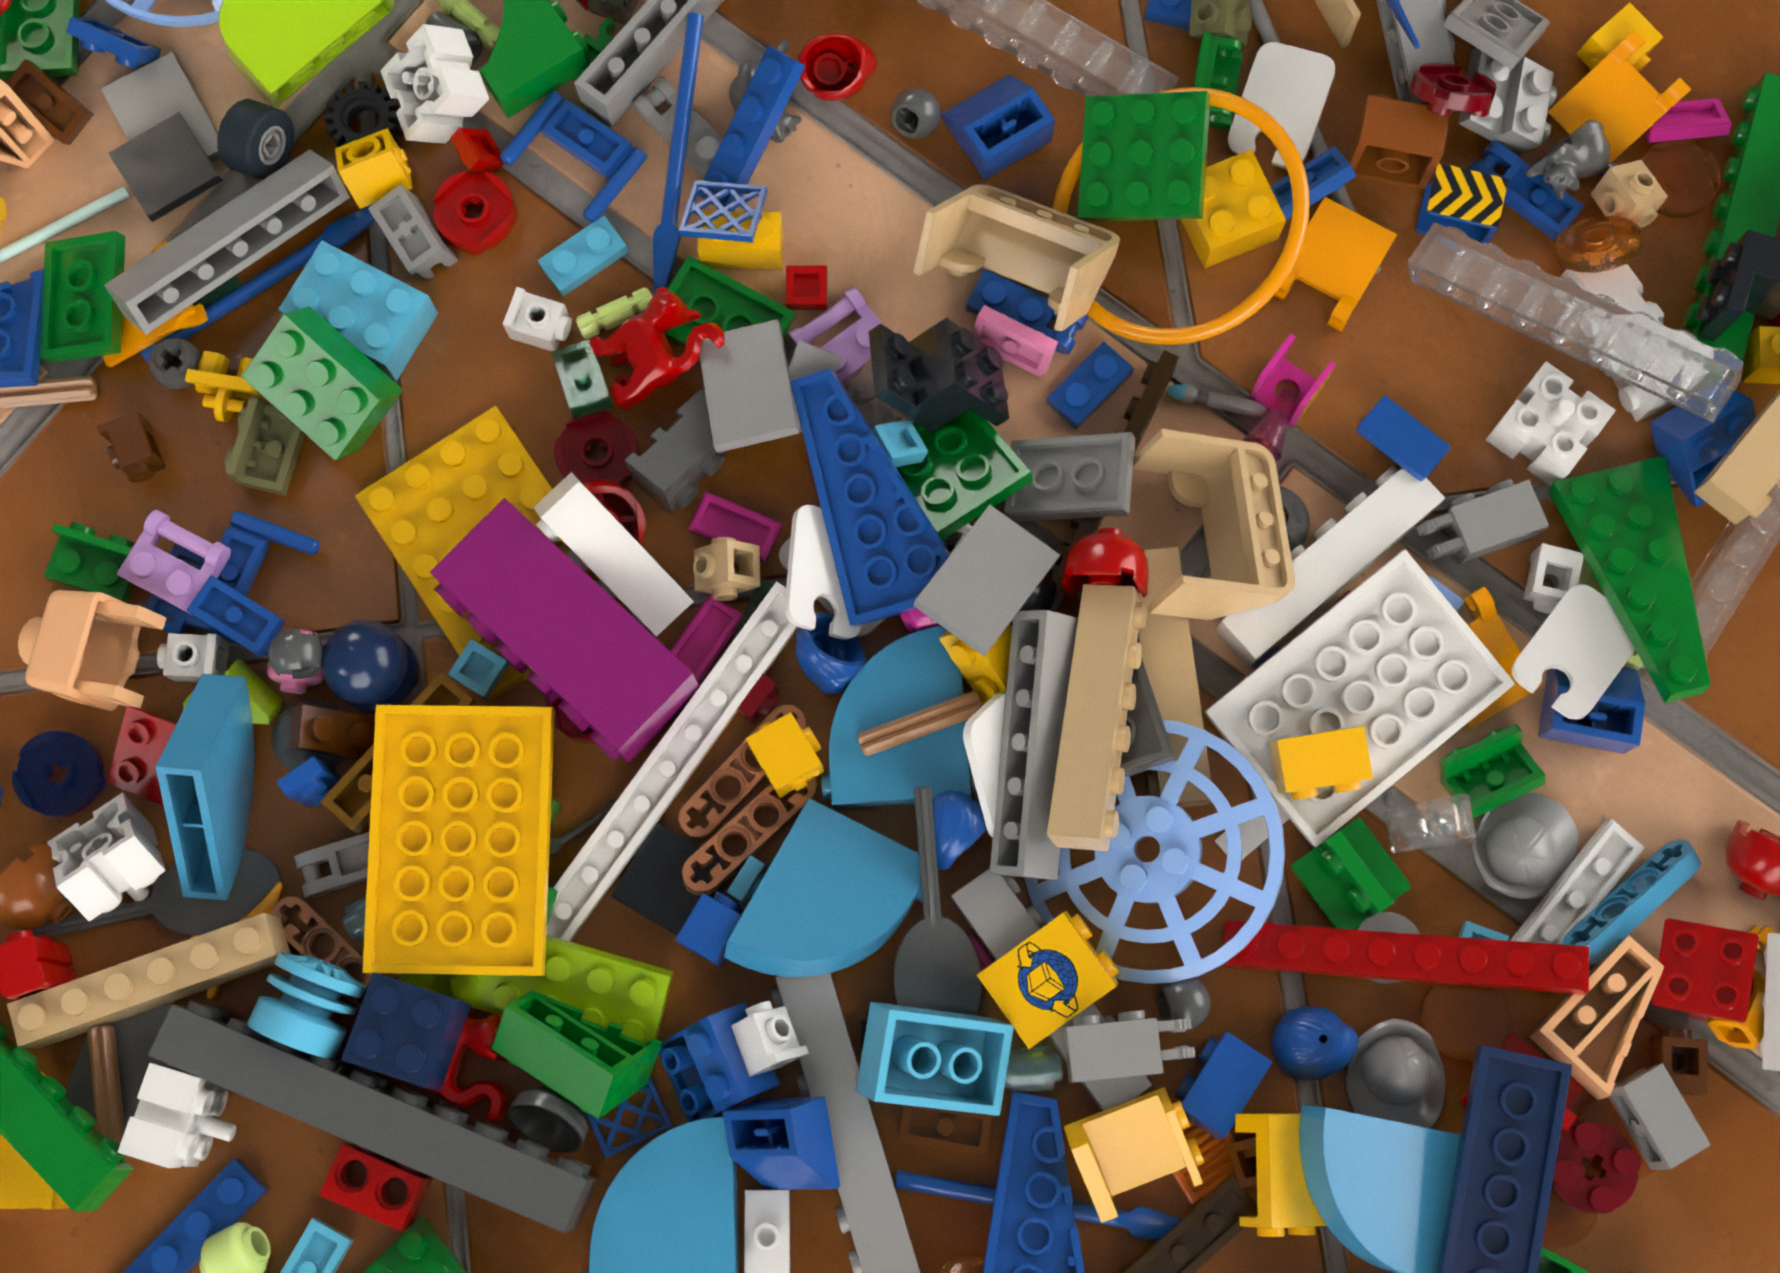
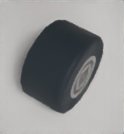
M252 99L238 101L226 112L217 135V149L221 161L230 169L262 180L286 165L294 145L293 124L285 111Z

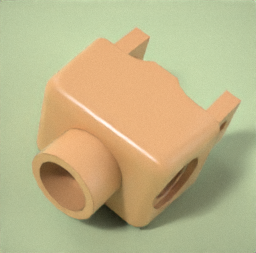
M56 590L48 597L43 617L30 619L23 626L19 634V655L23 662L28 665L25 680L29 686L41 691L50 692L72 702L108 711L115 710L118 705L141 708L144 696L125 689L124 685L128 678L135 673L140 656L137 643L140 628L147 627L163 630L166 617L139 605L127 604L101 592Z

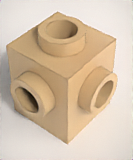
M1642 160L1610 167L1590 194L1616 232L1632 227L1640 229L1649 225L1656 219L1658 215L1657 210L1668 197Z
M717 537L711 539L710 545L695 549L693 564L695 591L710 593L714 600L730 601L737 599L738 593L761 587L759 545L736 541L735 538Z

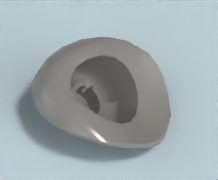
M1526 793L1487 812L1481 819L1473 835L1472 851L1475 867L1487 886L1505 896L1519 899L1537 897L1553 887L1574 860L1578 847V832L1573 819L1564 806L1542 794Z
M1396 1018L1381 1022L1358 1038V1049L1346 1068V1091L1355 1113L1426 1128L1431 1127L1439 1117L1443 1107L1446 1081L1440 1053L1431 1035L1415 1023Z

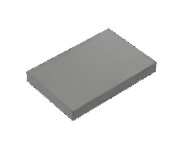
M1463 0L1449 14L1442 26L1512 70L1543 35L1550 22L1547 18L1518 0Z
M173 52L100 88L129 141L180 112L210 161L214 162L220 159L217 149L218 132Z
M778 319L723 332L725 343L721 348H717L710 339L706 338L702 343L700 362L713 446L716 452H724L799 434L782 330Z
M1132 432L1011 441V449L1031 471L1033 482L1005 499L1003 514L1014 522L1129 515L1136 438Z
M989 504L916 598L913 606L985 657L1056 563L1060 554Z

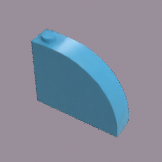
M937 626L916 631L887 645L875 654L850 681L838 704L831 726L829 740L830 773L821 774L823 800L831 799L833 810L915 805L914 788L918 786H931L932 798L939 793L949 790L960 791L965 795L971 796L969 760L963 740L965 721L870 756H865L862 753L858 742V734L860 732L963 695L962 673L951 660L948 652L939 640L947 631L944 627Z
M202 673L155 767L183 897L227 901L239 869L248 831L255 771L254 729L246 677Z
M808 798L727 940L724 958L754 971L782 977H809L833 973L864 960L880 949L895 934L908 915L915 900L923 903L919 853Z
M1302 1105L1299 1125L1302 1169L1312 1201L1332 1234L1354 1255L1382 1270L1393 1273H1437L1461 1135L1327 1107Z
M723 1117L705 1118L675 1127L653 1139L628 1160L614 1178L600 1204L591 1236L589 1270H583L582 1273H739L737 1162L729 1154Z

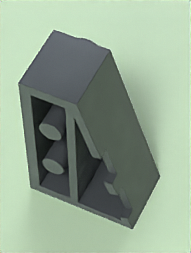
M704 386L677 410L676 415L679 417L666 432L659 427L651 435L650 439L655 443L642 456L639 457L633 452L624 460L634 484L671 514H674L680 506L686 508L698 494L699 489L697 486L707 475L709 477L714 476L726 459L724 455L727 451L717 453L713 446Z

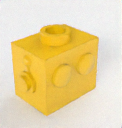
M1628 3L1595 32L1576 55L1592 70L1634 30L1645 41V44L1628 59V62L1640 72L1651 61L1647 54L1661 41L1663 36L1631 3Z
M388 128L335 148L338 175L360 209L374 204L400 184L408 190L413 189L410 176L411 168L406 162L408 160L404 149L398 147Z
M791 712L773 723L767 722L763 724L759 731L745 738L750 750L779 798L793 790L799 791L808 785V781L824 772L822 763L816 755V752L822 749L809 726L801 730Z

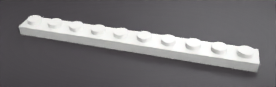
M776 581L553 887V889L558 891L547 924L546 935L571 942L735 716L741 702L762 674L766 673L798 629L797 626L787 619L784 607L786 587Z

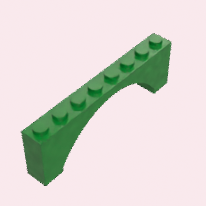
M504 0L502 23L496 45L488 63L479 68V71L488 91L507 118L546 96L552 90L576 77L575 71L580 68L584 70L588 68L584 53L589 51V48L577 29L572 32L565 24L568 21L567 16L557 0L551 2L549 0Z

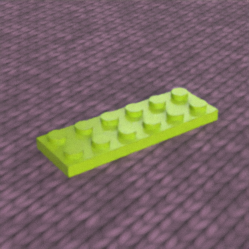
M546 935L545 976L401 974L400 981L471 1004L473 1008L501 1016L506 1005L533 990L584 1010L583 1019L608 1028L610 1021L624 1026L621 1034L647 1044L649 1037L654 1039L658 1037L674 971Z

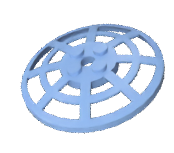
M1163 720L1167 733L1189 738L1178 760L1146 769L1171 773L1161 796L1137 797L1130 777H1125L1122 795H1117L1120 804L1115 806L1114 811L1119 813L1118 834L1116 838H1110L1109 852L1094 850L1095 860L1072 869L1070 848H1060V875H1058V880H1046L1038 884L1037 879L1024 878L1030 900L1045 924L1054 919L1048 910L1045 900L1067 891L1070 899L1081 914L1096 927L1103 930L1096 948L1097 954L1104 950L1112 959L1120 938L1139 943H1162L1174 940L1184 966L1163 970H1140L1116 965L1119 973L1114 977L1123 981L1144 984L1173 983L1201 976L1225 964L1242 951L1261 930L1275 905L1283 880L1285 862L1283 826L1276 802L1264 779L1251 763L1226 741L1204 729L1178 721ZM1205 746L1217 751L1238 769L1250 784L1257 799L1234 807L1230 806L1228 800L1218 787L1206 776L1194 769ZM1188 781L1206 794L1216 807L1217 813L1194 821L1183 808L1177 805ZM1264 816L1268 828L1270 849L1268 873L1263 891L1237 880L1242 858L1241 833L1238 824ZM1225 829L1228 853L1224 873L1201 864L1203 854L1201 838ZM1145 837L1155 838L1160 845V853L1152 862H1143L1137 855V845ZM1102 877L1107 885L1118 893L1108 918L1090 904L1081 892L1080 885ZM1193 880L1215 889L1216 892L1209 902L1199 912L1185 920L1176 896L1186 890ZM1230 896L1255 907L1249 920L1230 941L1216 952L1201 959L1191 933L1199 930L1212 920L1223 908ZM1134 901L1141 903H1158L1168 927L1143 930L1125 926Z

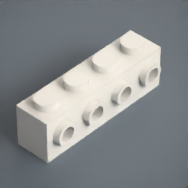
M572 472L533 507L541 518L536 524L539 529L553 543L561 538L571 549L566 555L584 572L590 568L600 578L596 583L614 600L619 598L628 607L626 611L644 628L647 627L656 637L694 602Z

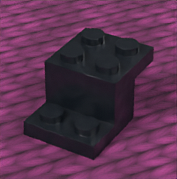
M1748 230L1736 243L1731 242L1728 245L1721 260L1716 258L1713 261L1706 280L1707 283L1712 284L1709 296L1703 298L1696 314V320L1701 322L1697 337L1714 342L1744 311L1771 320L1780 313V237H1771Z
M946 317L910 342L903 335L894 333L881 323L868 332L875 397L931 433L968 409H971L996 427L1009 419L1008 392L1004 385L1002 371L1004 366L1003 359L994 347H988L975 338L967 328H961Z

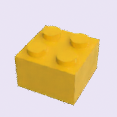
M1251 149L1206 167L1203 219H1181L1204 269L1278 240L1286 218Z

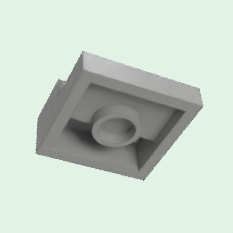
M1478 48L1471 50L1467 77L1473 79L1474 72H1479L1493 80L1497 85V89L1488 116L1478 117L1460 111L1458 124L1490 141H1497L1517 155L1542 146L1551 132V125L1546 122L1548 107L1552 105L1557 96V89L1552 85L1554 72L1525 56L1511 70Z

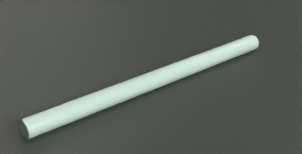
M123 186L1 248L0 263L131 197L130 193Z

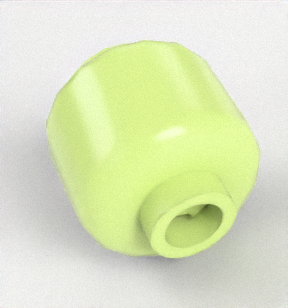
M245 1222L234 1223L211 1235L204 1241L199 1263L200 1272L264 1273L271 1254L269 1240L266 1234L258 1227Z

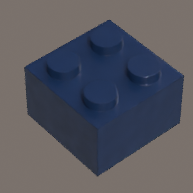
M373 972L341 1060L424 1088L441 1091L471 1004Z

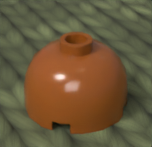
M44 841L28 848L34 855L27 861L23 862L17 857L0 874V922L10 928L24 931L39 929L50 921L53 924H58L69 914L73 907V904L56 887L53 868L61 863L52 859V849Z

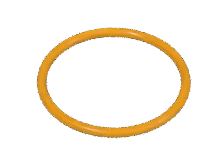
M1200 87L1176 88L1157 92L1207 91L1211 96L1210 106L1223 108L1246 118L1260 128L1275 145L1288 171L1293 199L1289 234L1276 265L1268 277L1247 299L1230 311L1204 323L1181 328L1145 327L1117 317L1094 299L1086 315L1098 325L1123 338L1140 343L1180 345L1198 342L1222 334L1254 315L1274 296L1291 273L1303 246L1309 221L1310 200L1306 171L1295 144L1284 128L1270 114L1245 98L1221 90ZM1083 142L1068 161L1055 192L1052 209L1065 214L1068 212L1072 192L1081 174Z

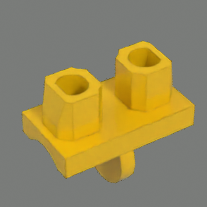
M203 351L197 370L187 368L185 376L187 383L195 384L197 392L216 395H204L202 404L203 407L214 408V415L217 421L229 422L234 412L240 413L243 407H247L246 401L236 400V398L249 400L251 396L260 397L264 403L270 404L265 397L241 377L253 358H241L237 376L226 375L229 359L225 355L210 351Z

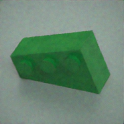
M533 990L506 1005L492 1050L506 1058L512 1065L521 1068L541 1081L547 1088L556 1091L576 1104L583 1112L599 1119L648 1084L663 1043L662 1041L649 1037L647 1044L621 1034L624 1026L610 1021L608 1028L583 1019L584 1010Z

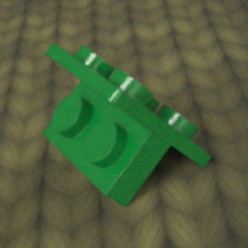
M1356 818L1290 866L1292 872L1333 928L1354 930L1368 917H1373L1394 904V900L1411 888L1410 883L1361 818Z

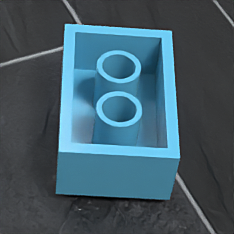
M322 240L279 307V311L284 315L285 313L310 306L388 377L395 381L402 374L438 315V311L427 294Z
M870 1002L856 1092L875 1102L1000 1116L1014 1026L991 1017Z

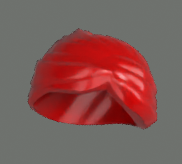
M829 33L814 37L804 45L799 53L798 60L805 65L800 76L802 84L808 91L813 92L817 98L823 101H836L853 96L862 89L867 78L874 73L877 66L875 54L865 42L852 35L843 33Z

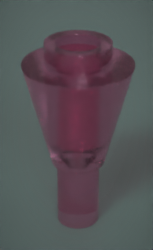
M1282 389L1273 409L1268 411L1243 441L1258 443L1271 452L1275 461L1280 460L1288 423L1287 416L1297 398V394L1290 389Z

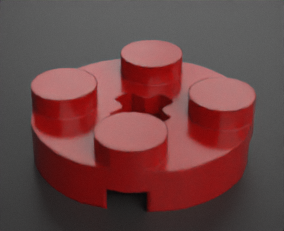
M469 171L458 172L447 178L439 186L434 197L433 219L441 236L450 245L473 255L481 254L485 250L501 243L508 236L517 221L514 199L509 188L498 176L486 171H482L483 174H470ZM470 204L475 207L481 204L485 206L482 208V214L479 217L471 219L467 218L468 212L466 207Z

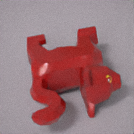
M660 287L655 290L645 311L628 318L609 338L604 339L595 336L589 342L596 357L599 358L607 355L615 367L625 365L627 361L632 366V374L629 376L621 374L614 379L615 384L609 388L616 406L627 410L646 399L656 389L672 385L683 372L691 369L699 360L702 343L706 338L710 339L717 348H721L725 343V336L721 327L711 322H705L696 326L687 338L684 354L677 356L667 340L666 331L697 320L701 317V314L697 310L688 309L683 300L676 294H673L668 288Z
M492 1014L487 1018L478 1020L467 1016L441 1091L419 1087L441 1097L449 1105L465 1108L485 1098L489 1101L488 1121L496 1122L500 1119L506 1109V1096L500 1086L493 1081H477L464 1089H459L455 1085V1081L467 1047L481 1058L508 1062L506 1058L492 1050L502 1016ZM382 1074V1075H384V1076H386V1077H388V1078H390V1079H392V1080H394V1081H396V1082L412 1084V1083H409V1082H406V1081H403V1080H400V1079H397V1078H394V1077H391V1076Z

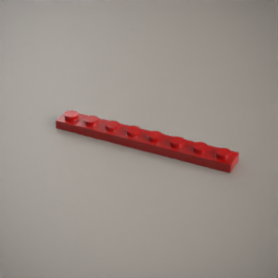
M1225 920L1224 945L1238 933L1246 922ZM1264 923L1261 930L1249 944L1223 964V967L1252 970L1587 995L1589 992V946Z

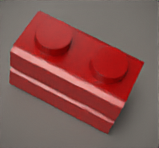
M32 930L19 931L4 938L5 943L0 945V992L2 997L19 1000L77 979L75 970L69 968L73 964L69 946L51 941L48 934L33 936Z

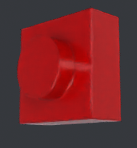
M458 128L450 138L459 153L461 161L467 166L469 171L498 172L505 164L500 158L501 151L488 129Z
M786 265V307L790 310H827V265Z

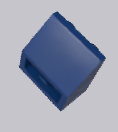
M1010 75L1005 76L941 114V119L984 181L1051 142L1055 123L1054 117L1033 87Z
M1720 382L1715 383L1650 422L1657 456L1666 457L1669 474L1691 505L1696 508L1705 503V501L1694 493L1695 490L1756 418L1753 399Z
M1622 667L1593 709L1584 718L1578 720L1569 719L1551 707L1560 694L1566 693L1569 690L1570 681L1563 671L1552 668L1547 670L1538 732L1539 738L1621 754L1640 746L1645 699L1636 669Z
M745 1002L706 1016L662 1041L659 1055L688 1122L712 1118L723 1113V1111L734 1108L781 1085L775 1070L750 1077L748 1075L731 1025L747 1017Z
M825 1096L756 1099L723 1111L730 1157L766 1189H836L840 1187Z

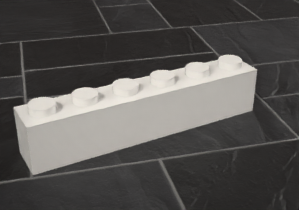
M1393 465L1376 480L1375 483L1379 486L1377 490L1370 496L1361 492L1344 508L1348 512L1344 518L1338 523L1333 518L1324 523L1313 534L1317 540L1311 546L1305 549L1300 544L1291 551L1295 585L1288 595L1278 602L1222 617L1223 620L1216 629L1218 634L1251 668L1436 510L1445 497L1427 478L1424 481H1419L1405 469L1401 468L1398 470Z

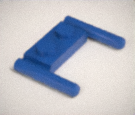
M554 90L550 92L500 154L503 163L513 165L538 133L542 132L546 138L608 180L583 211L584 218L591 223L600 218L648 158L641 149L633 147L628 140L568 99L564 100Z
M236 510L231 517L230 527L226 528L220 543L231 549V554L217 579L247 597L270 547V540L308 555L317 554L320 549V543L314 538ZM187 614L185 625L205 633L217 634L226 641L240 645L197 617Z

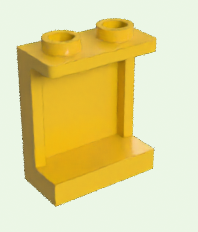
M1300 1113L1235 1114V1132L1256 1133L1257 1216H1240L1239 1222L1240 1226L1256 1227L1257 1236L1284 1237L1285 1228H1288V1234L1316 1235V1226H1327L1312 1201L1302 1169L1299 1141Z

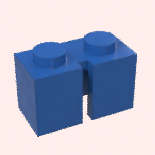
M719 892L715 894L714 898L703 893L678 934L676 941L722 969L727 960L724 958L727 940L742 915L740 914L743 909L739 907L738 903Z
M1227 1031L1218 1040L1212 1036L1209 1038L1197 1059L1203 1062L1199 1072L1195 1077L1187 1074L1174 1093V1096L1180 1100L1187 1119L1219 1141L1226 1138L1235 1123V1114H1241L1272 1064L1271 1060Z

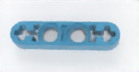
M1677 840L1661 847L1564 936L1562 944L1589 946V965L1601 960L1697 872L1701 862L1690 842Z

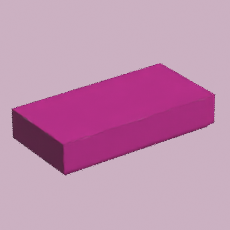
M1719 98L1677 102L1644 132L1648 143L1729 135L1732 123Z
M705 491L688 529L690 533L709 541L717 537L735 538L736 541L759 545L760 562L766 564L783 526L778 521Z
M709 594L672 647L670 652L693 672L699 687L746 618L723 601L712 599V594Z

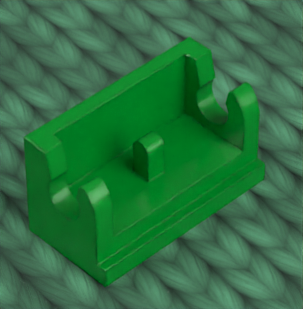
M1203 32L1192 87L1211 88L1236 95L1243 53L1239 52L1241 51L1242 42L1233 38L1211 35L1212 33ZM1210 106L1209 127L1230 131L1233 112Z

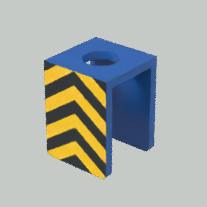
M1439 163L1435 169L1432 183H1428L1424 189L1415 229L1416 232L1485 249L1499 227L1509 179Z

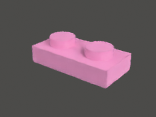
M985 305L977 315L972 331L975 338L988 347H994L1000 353L1003 360L1040 378H1043L1047 372L1058 341Z

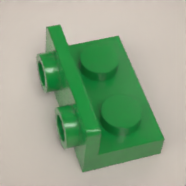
M71 522L69 528L54 523L51 532L59 536V539L43 576L49 580L86 592H101L128 604L135 585L119 577L117 572L135 543L110 534L108 540L94 536L96 533L94 529L76 522Z

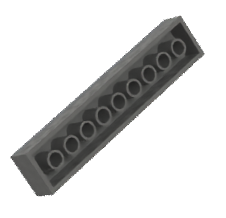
M190 1000L188 1007L171 1005L148 1056L562 1233L578 1229L599 1177L589 1174L591 1165L570 1156L566 1158L560 1157L559 1160L548 1156L551 1150L549 1147L530 1139L525 1141L518 1139L517 1143L507 1139L510 1133L509 1130L485 1121V1123L477 1121L475 1125L467 1122L470 1114L445 1104L441 1106L435 1104L433 1108L426 1105L429 1097L406 1087L401 1089L395 1086L393 1090L386 1088L389 1080L366 1070L361 1072L353 1069L352 1073L348 1072L346 1069L349 1063L337 1057L335 1059H327L312 1054L308 1055L306 1052L281 1044L252 1030L247 1026L248 1020L244 1019V1021L232 1017L229 1021L226 1020L229 1012L208 1003L201 1004Z

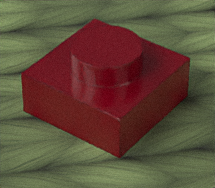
M762 674L739 705V715L751 724H754L759 716L765 719L775 709L780 700L775 696L778 693L777 683L765 674Z

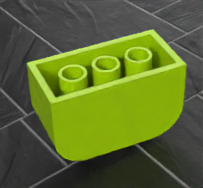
M224 0L219 12V27L227 54L232 63L272 107L278 108L395 9V0Z

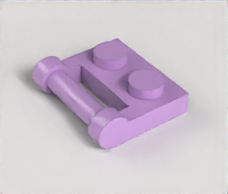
M853 286L842 294L843 299L800 329L796 326L787 333V337L794 348H796L798 340L810 344L812 340L854 312L859 320L820 347L842 357L836 375L843 386L872 365L868 332L881 323L866 304L860 292Z
M154 510L147 517L142 534L120 567L117 575L190 614L186 611L210 575L218 578L230 557L231 549L220 542L213 544L171 522L169 515L159 510ZM165 537L205 558V563L199 570L156 546L161 538Z

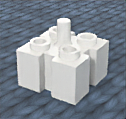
M423 24L406 42L409 52H397L380 72L390 98L398 99L401 107L396 114L406 140L446 144L457 129L463 127V118L473 117L489 100V96L479 71L470 70L473 55L463 29Z
M1546 361L1513 402L1514 404L1486 438V441L1511 459L1519 452L1532 461L1527 470L1551 486L1554 481L1564 479L1571 472L1588 449L1586 447L1598 436L1616 410L1590 391H1587L1582 398L1568 388L1574 380Z
M123 792L93 812L94 818L82 826L77 822L47 842L52 849V859L61 863L53 868L56 887L88 921H91L101 913H107L115 909L122 900L123 896L121 893L125 891L135 901L144 900L149 894L147 886L154 883L159 875L166 871L161 853L155 847L158 845L154 827Z
M149 1063L137 1099H140L135 1115L129 1118L117 1153L166 1168H181V1166L198 1167L200 1160L203 1161L208 1156L212 1147L213 1137L230 1142L236 1133L235 1124L212 1117H219L224 1111L228 1100V1091L223 1087L169 1064Z

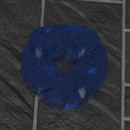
M56 730L41 733L22 747L18 754L21 758L17 764V771L13 769L12 775L13 787L20 801L26 807L53 818L67 817L82 811L93 802L96 795L103 791L106 783L105 776L103 775V760L97 748L89 740L74 733ZM55 764L68 768V773L65 775L66 779L62 783L57 781L50 782L49 777L54 774L53 766Z

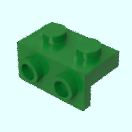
M1517 724L1504 730L1496 729L1487 734L1483 740L1466 748H1456L1442 759L1441 784L1468 821L1545 785L1546 775L1521 744L1522 730Z

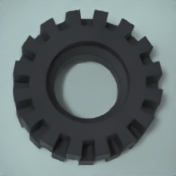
M358 81L359 89H354L352 83L345 85L348 91L346 94L343 95L339 89L334 93L337 103L331 100L328 101L326 106L330 113L325 112L324 119L328 124L326 128L337 147L386 128L389 129L399 146L396 136L403 138L404 134L396 114L399 108L394 99L390 98L385 88L381 90L378 84L372 82L369 89L366 81ZM363 111H374L379 115V123L369 132L355 133L350 129L351 120Z

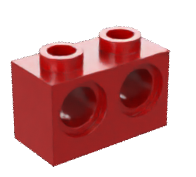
M342 1143L319 1196L402 1231L407 1230L413 1224L433 1178L354 1143ZM357 1160L361 1161L367 1169L366 1180L360 1186L353 1184L349 1177L350 1167ZM396 1178L402 1179L408 1188L407 1197L401 1204L394 1202L389 1194L390 1185Z

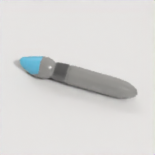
M1191 384L1171 385L1167 389L1173 398L1183 403L1195 402L1200 405H1207V407L1252 417H1260L1268 413L1267 408L1260 402L1206 389H1197Z

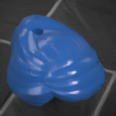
M816 612L815 629L810 631L798 627L796 631L795 655L805 676L813 684L817 685L821 692L828 695L839 694L846 690L850 681L863 667L866 655L856 637L841 640L829 636V626L834 618V614Z
M953 790L944 791L932 798L938 871L949 869L957 857L977 841L986 829L982 809L978 802L973 801L971 796L965 795L963 792Z
M1315 1006L1299 1007L1284 1014L1280 1023L1276 1025L1271 1038V1048L1277 1065L1287 1075L1302 1080H1317L1341 1071L1352 1061L1358 1049V1035L1351 1026L1343 1023L1334 1012L1326 1008Z

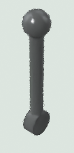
M618 799L610 800L605 809L559 838H550L549 855L555 856L559 854L562 845L602 821Z

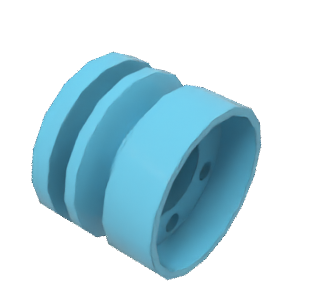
M279 952L274 964L292 974L290 977L276 973L269 974L267 981L283 992L282 997L279 999L260 996L247 1026L263 1036L294 1049L327 1059H335L348 1030L337 1021L331 1019L334 1012L354 1015L358 1008L353 1003L341 998V994L362 998L367 986L354 979L346 970L309 955L299 956Z

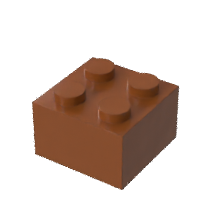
M1387 94L1368 95L1351 133L1347 161L1352 166L1357 178L1424 190L1443 157L1450 116H1441L1428 111L1429 102H1419L1416 104L1400 101L1396 97Z

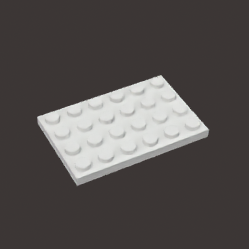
M1405 549L1395 555L1203 711V713L1228 744L1251 763L1264 779L1275 802L1312 847H1317L1515 685V682ZM1364 726L1373 779L1360 781L1361 789L1335 793L1334 785L1317 788L1318 796L1292 800L1291 792L1278 793L1269 741Z

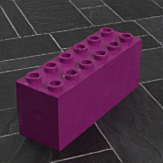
M505 498L430 571L431 575L439 583L434 590L443 598L444 602L460 617L468 612L469 614L465 619L491 646L498 640L500 643L495 648L521 674L528 669L530 673L527 678L551 703L559 698L562 702L558 707L582 732L590 727L594 731L590 737L613 761L621 756L630 764L688 704L699 689L698 682L688 667Z

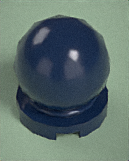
M352 621L337 628L324 644L321 669L326 684L337 697L342 698L348 705L364 713H375L376 705H402L401 701L409 695L412 687H416L418 683L419 664L414 650L391 627L378 621Z

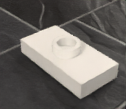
M790 1189L745 1190L744 1273H790Z

